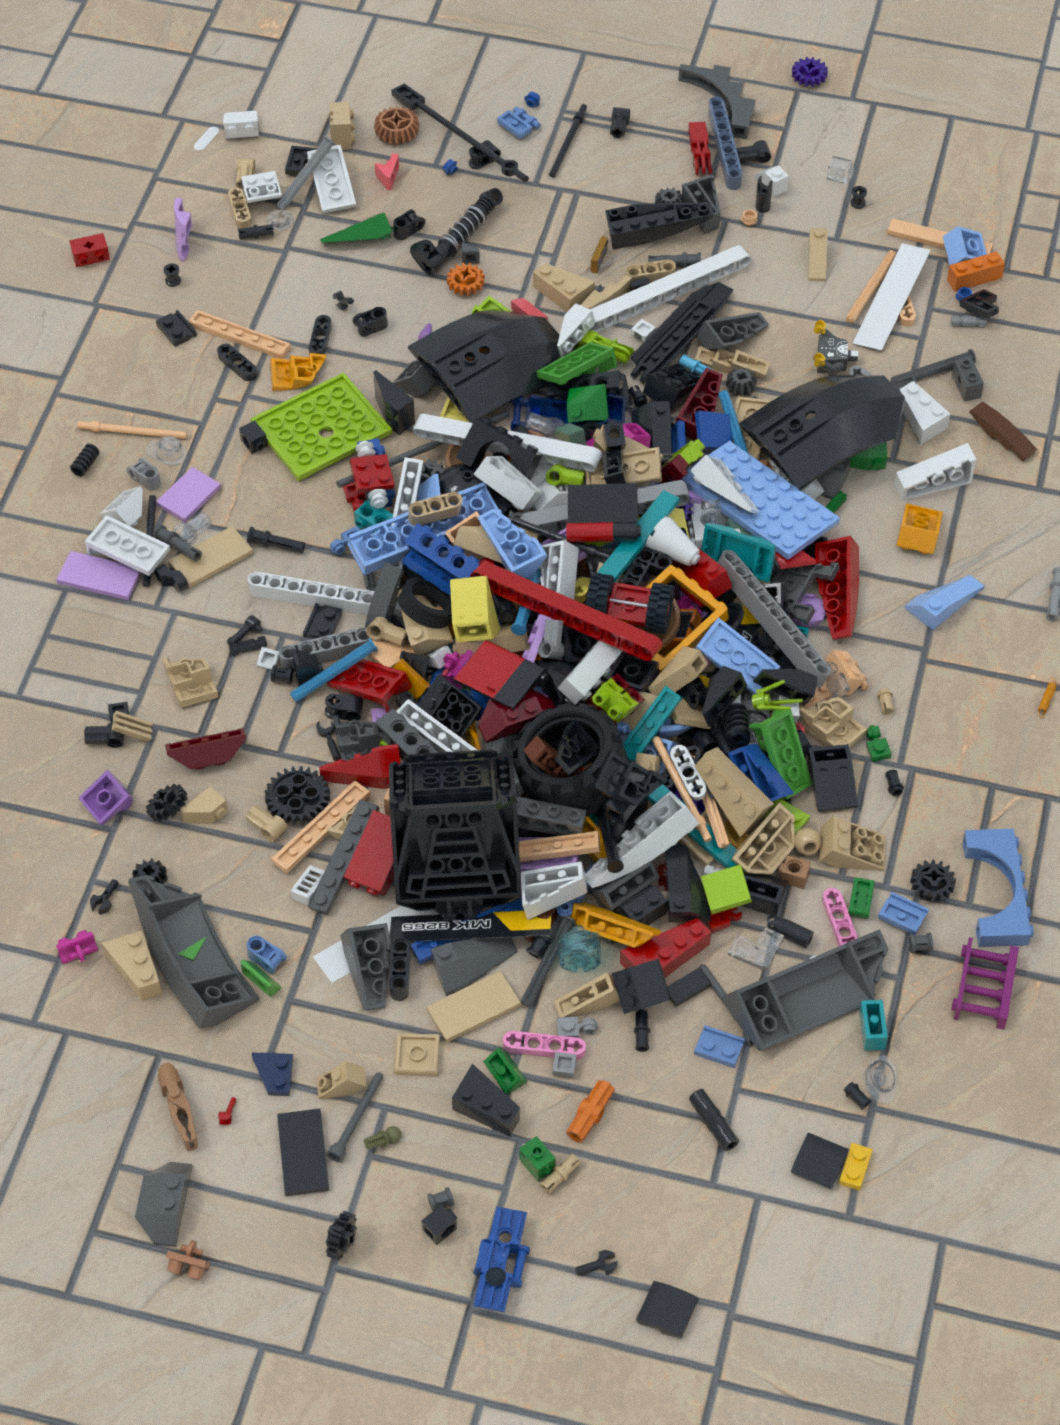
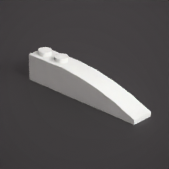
M671 791L634 821L636 825L631 831L626 830L621 835L623 839L616 846L619 858L624 864L623 870L618 873L609 872L607 869V857L605 859L600 858L586 873L587 883L592 888L611 882L638 869L671 846H674L678 840L687 833H690L699 824L688 807Z

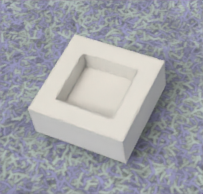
M641 319L631 329V334L645 342L656 330V327Z

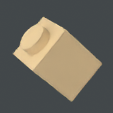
M211 786L180 809L183 823H214L218 819L223 818L228 812L226 800Z

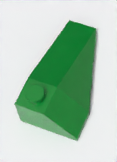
M887 442L876 445L849 458L851 460L850 468L862 470L886 469Z

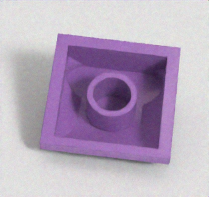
M108 770L79 797L80 801L100 825L106 823L119 811L129 809L133 803V797L129 791Z

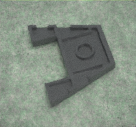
M831 563L830 566L815 564L814 567L800 566L780 569V572L774 576L771 583L781 582L788 588V614L808 625L815 610L812 606L800 604L814 578L833 581L840 567L838 563Z

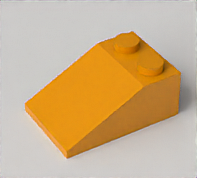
M906 503L896 546H900L905 550H917L922 554H934L943 512Z

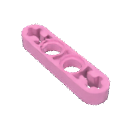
M835 888L826 889L822 901L839 947L857 939V935L841 892ZM829 896H832L833 899H835V906H833L832 899H830ZM840 912L844 915V918L835 919L833 914ZM843 929L848 930L850 936L843 937L839 934V931Z
M509 1031L503 1037V1047L510 1053L555 1057V1052L577 1054L576 1060L583 1058L586 1053L585 1042L577 1037ZM511 1039H515L514 1045H510ZM522 1039L524 1040V1047L521 1046ZM531 1040H536L540 1045L537 1048H530L528 1043ZM556 1042L561 1045V1048L554 1051L549 1048V1045ZM575 1046H579L578 1052L574 1051Z

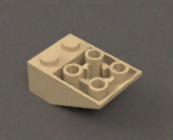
M835 816L821 826L820 862L837 868L885 870L884 834Z

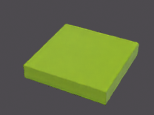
M741 864L701 876L712 914L752 902Z

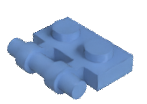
M517 106L513 109V112L508 110L497 117V123L520 140L532 132V127L539 129L541 126L534 116H529L527 111Z

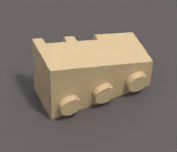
M349 102L329 103L331 140L336 144L335 146L341 145L342 150L352 149V142H355V132H351V130H354V120H351L354 119L353 108L350 109Z

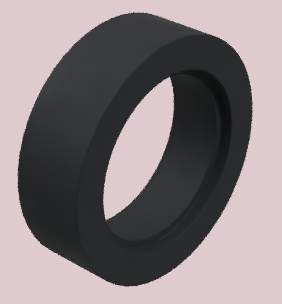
M412 577L406 581L398 597V603L402 611L421 625L431 628L447 627L452 622L451 596L440 591L437 586L424 580L423 577ZM414 595H422L434 600L443 610L433 609L422 604Z

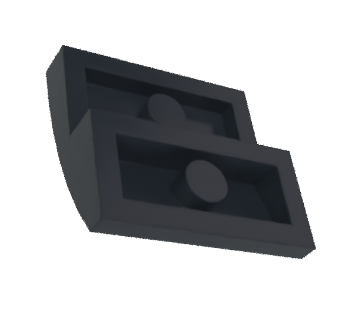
M808 1132L791 1169V1173L833 1189L849 1149Z
M653 1281L636 1320L640 1325L659 1329L661 1334L682 1338L699 1299L697 1296L674 1286Z

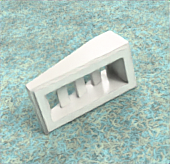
M444 646L430 651L425 656H430V667L441 669L445 666L443 657L447 653L452 654L448 646Z
M310 865L290 891L291 899L308 905L324 870ZM312 872H313V873H316V874L320 875V877H316V876H314V875H311V873H312Z

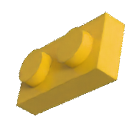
M851 1143L839 1180L840 1185L860 1191L873 1149Z

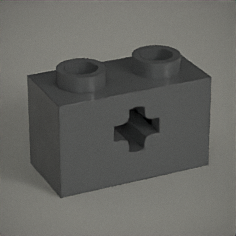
M972 357L954 360L952 377L963 400L968 401L981 398L984 382Z

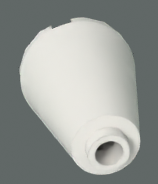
M664 517L653 529L655 530L653 537L649 535L645 547L668 554L672 560L687 566L697 564L701 556L699 555L700 550L672 518Z

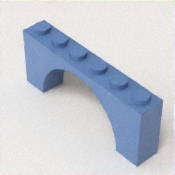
M1014 829L965 830L962 840L965 858L981 860L998 868L1009 880L1013 891V900L1003 911L990 917L978 918L976 925L978 947L1028 945L1030 937L1034 935L1033 925L1029 924L1031 911L1030 907L1026 906L1028 893L1027 889L1023 888L1025 874L1020 869L1022 856L1017 851L1019 848L1018 836H1015Z

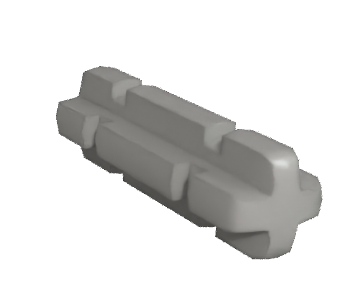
M959 315L951 317L952 326H959L961 324V326L976 327L978 325V327H985L987 322L986 319L980 316L979 318L963 315L962 317H959Z

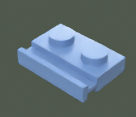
M891 892L878 914V919L916 936L929 909Z
M704 1025L694 1050V1055L735 1068L745 1043V1038Z

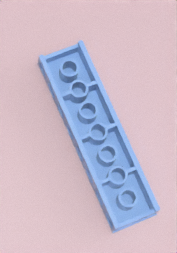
M483 482L457 492L464 496L462 497L463 501L459 515L425 525L433 529V534L436 536L442 535L448 539L445 532L477 511L479 515H482L494 508L500 513L502 511L496 506L486 488V483ZM408 512L349 535L347 545L363 575L382 569L385 562L394 564L402 561L404 555L411 551L404 543L415 527L406 520ZM431 540L425 543V547H429Z

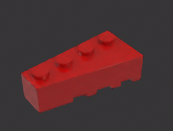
M698 918L653 937L639 947L634 948L630 946L620 950V964L627 969L659 959L664 977L666 978L710 945L711 931Z

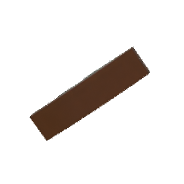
M982 401L969 411L992 440L997 438L1007 451L1011 448L1022 462L1038 450L1018 428Z

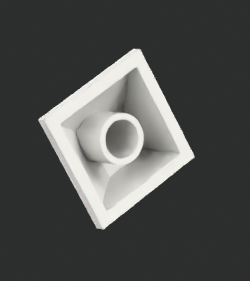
M139 486L123 491L99 515L103 519L107 515L133 528L138 523L137 519L142 516L143 489Z

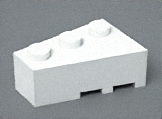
M912 381L900 389V392L905 396L902 413L906 420L910 422L911 429L919 438L918 442L920 445L948 428L950 413L918 384Z
M486 456L474 473L476 477L512 502L513 506L518 510H530L543 493L503 456Z
M565 540L541 545L547 554L546 559L539 567L542 574L540 577L541 585L574 600L579 548Z
M582 862L521 872L522 904L528 920L588 893L586 874Z

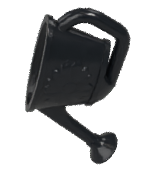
M543 657L541 660H535L534 663L548 669L549 680L545 685L541 686V689L552 700L555 708H557V705L573 703L558 687L579 663H569L565 660ZM599 685L594 690L592 689V694L584 702L580 700L575 705L579 706L580 703L588 705L592 702V697L598 691Z

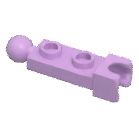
M539 614L534 622L527 641L530 647L528 650L525 649L522 655L523 658L531 662L535 661L539 644L544 638L546 619H551L542 614Z

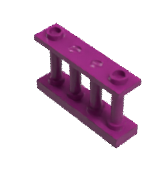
M969 937L967 945L963 944L961 957L965 958L958 997L953 998L951 1011H955L954 1019L958 1020L960 1010L991 1016L997 1020L996 1028L1004 1030L1008 1018L1019 947L1010 946L1009 953H1004L1003 955L971 948L973 938ZM971 956L1000 962L1006 966V970L996 972L968 966L969 958ZM966 975L1000 981L999 983L1003 984V988L993 990L965 984ZM963 993L997 999L996 1001L1000 1002V1006L994 1009L962 1002Z

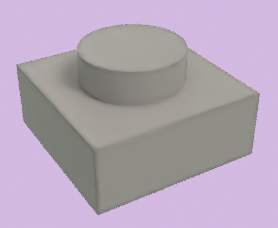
M555 1052L552 1075L574 1077L577 1054Z

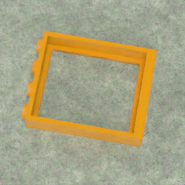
M669 565L646 588H652L654 582L668 584L673 579L711 609L713 613L665 658L658 653L652 658V660L659 662V674L683 646L695 649L718 617L724 622L729 619L728 608L723 602H718L709 591H704L694 579L690 580L680 568L676 569L672 565Z

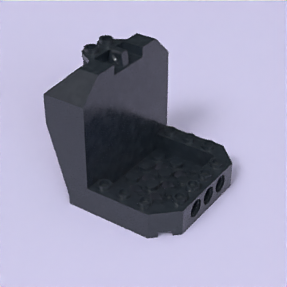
M488 749L409 754L404 757L403 763L399 765L398 762L389 764V804L396 904L416 911L434 910L446 921L455 920L458 914H462L467 920H472L485 907L502 906L522 897L513 757L505 755L504 758H501L497 755V751Z

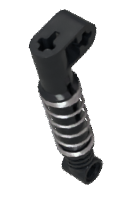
M492 188L481 193L479 200L464 211V216H460L459 222H455L454 227L449 228V233L444 234L439 239L436 247L427 239L414 243L411 246V256L426 274L434 276L450 257H454L459 252V249L462 248V243L469 241V238L480 228V225L485 223L487 215L495 206L502 203L503 195L501 191L497 188Z

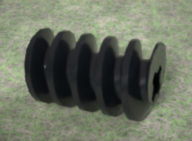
M740 703L731 704L723 713L725 740L727 744L734 748L744 747L750 742L748 709Z

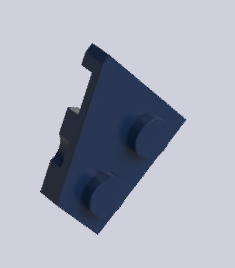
M252 1052V1060L264 1083L267 1094L270 1096H290L293 1054Z

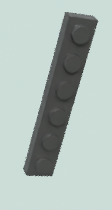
M359 800L308 904L309 909L326 915L329 914L345 881L344 874L372 811H379L378 805Z

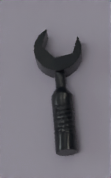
M331 720V726L324 729L320 727V721H318L316 725L318 735L327 737V745L333 760H340L341 756L336 743L331 738V735L334 733V723Z

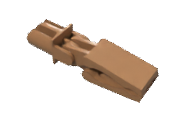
M163 1063L158 1069V1081L163 1097L167 1096L171 1120L186 1150H195L198 1148L193 1116L190 1104L183 1093L182 1079L173 1064ZM181 1113L188 1120L190 1139L187 1136V1130L179 1121Z

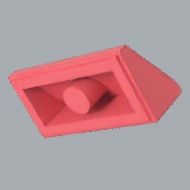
M525 298L511 300V309L515 313L545 317L546 320L548 319L544 313Z

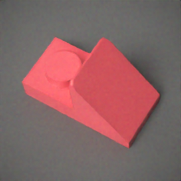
M392 153L386 165L375 163V175L387 190L392 189L399 170V154Z

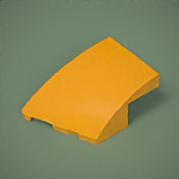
M310 353L309 357L291 355L289 360L271 358L272 391L294 390L311 384L325 361L326 355Z

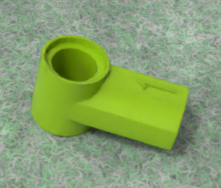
M554 464L546 473V480L550 485L554 486L559 484L565 486L583 485L586 475L583 471L565 468L561 464ZM552 472H557L560 477H555Z

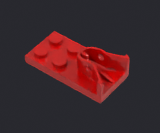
M361 659L326 682L328 687L375 701L383 706L386 713L390 711L387 701L392 695H398L412 688L406 672L365 659Z

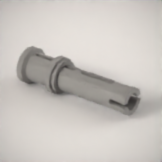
M1060 567L1053 569V581L1050 583L1051 596L1046 619L1052 622L1059 619Z

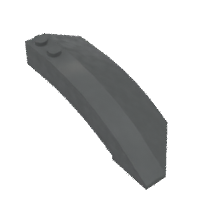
M148 875L129 879L128 883L139 919L154 957L174 994L199 1029L218 1025L259 1000V997L239 972L220 941L201 899L202 895L195 892L194 894H188L183 892L181 887L167 882L166 885L155 882V878ZM206 937L194 961L177 954Z
M879 929L735 990L723 997L732 1017L757 1049L761 1051L860 1007L861 1001L874 1000L876 995L874 993L875 988L880 981L883 970L882 963L884 957L887 956L888 946Z

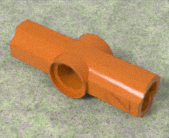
M598 1080L589 1096L581 1101L576 1116L566 1131V1135L571 1140L583 1143L593 1125L599 1123L606 1104L615 1092V1088L609 1082Z

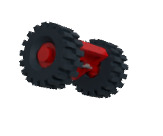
M593 573L585 605L625 623L645 626V631L666 634L673 608L674 586L654 582L652 588L616 583L612 575Z

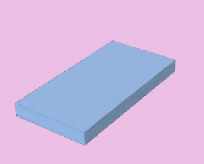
M719 617L695 647L718 668L721 669L723 666L741 672L747 684L745 689L751 694H757L756 689L765 688L753 682V678L762 669H779L781 667Z

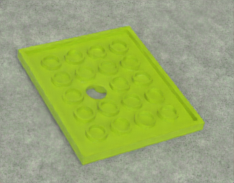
M344 372L250 418L251 422L255 420L266 433L267 444L298 481L356 453L357 442L378 438L381 440L392 434V428ZM323 429L333 431L330 437H322L319 433Z

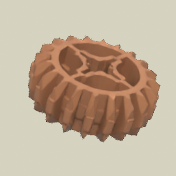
M397 105L395 108L389 107L388 110L383 109V112H379L374 123L376 136L379 137V140H383L384 143L389 142L390 145L393 143L396 145L399 143L404 145L405 142L410 143L411 139H415V136L418 135L420 128L419 119L415 112L410 111V108L404 109L403 106L398 108Z

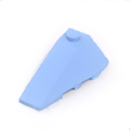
M495 508L478 516L480 524L505 569L526 579L533 576L547 557L539 541L534 537L531 538L522 528L515 526L511 523L510 519Z
M971 575L917 595L904 608L934 630L984 588V585Z

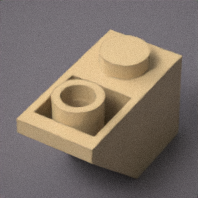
M347 1061L342 1062L317 1078L318 1098L320 1099L351 1096L366 1087L364 1067Z

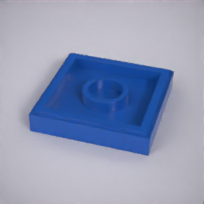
M707 411L695 412L697 439L704 444V449L716 450L728 441L732 442L729 414Z

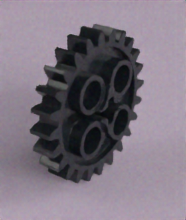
M292 766L290 772L285 768L283 775L277 772V778L271 777V783H267V790H265L267 810L271 811L272 816L277 815L282 819L284 818L286 824L292 821L293 826H295L297 821L301 825L304 824V820L310 823L311 817L315 818L318 813H321L328 806V801H330L328 782L324 781L323 775L318 776L317 770L311 773L310 767L303 771L302 766L299 767V770H295L294 766Z

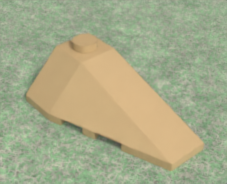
M459 526L453 545L502 563L482 526ZM523 529L531 538L538 539V534Z
M414 595L422 604L434 609L425 596ZM402 611L408 639L416 654L423 655L454 642L449 626L444 628L427 627L415 622Z

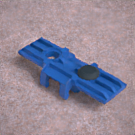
M496 1206L489 1238L482 1239L480 1242L479 1254L473 1271L474 1275H479L481 1272L473 1304L474 1307L505 1313L510 1287H522L521 1277L526 1255L530 1252L528 1246L520 1244L527 1212ZM507 1233L512 1238L509 1242L503 1243L499 1240V1236ZM511 1253L517 1254L513 1274L505 1272L507 1260Z

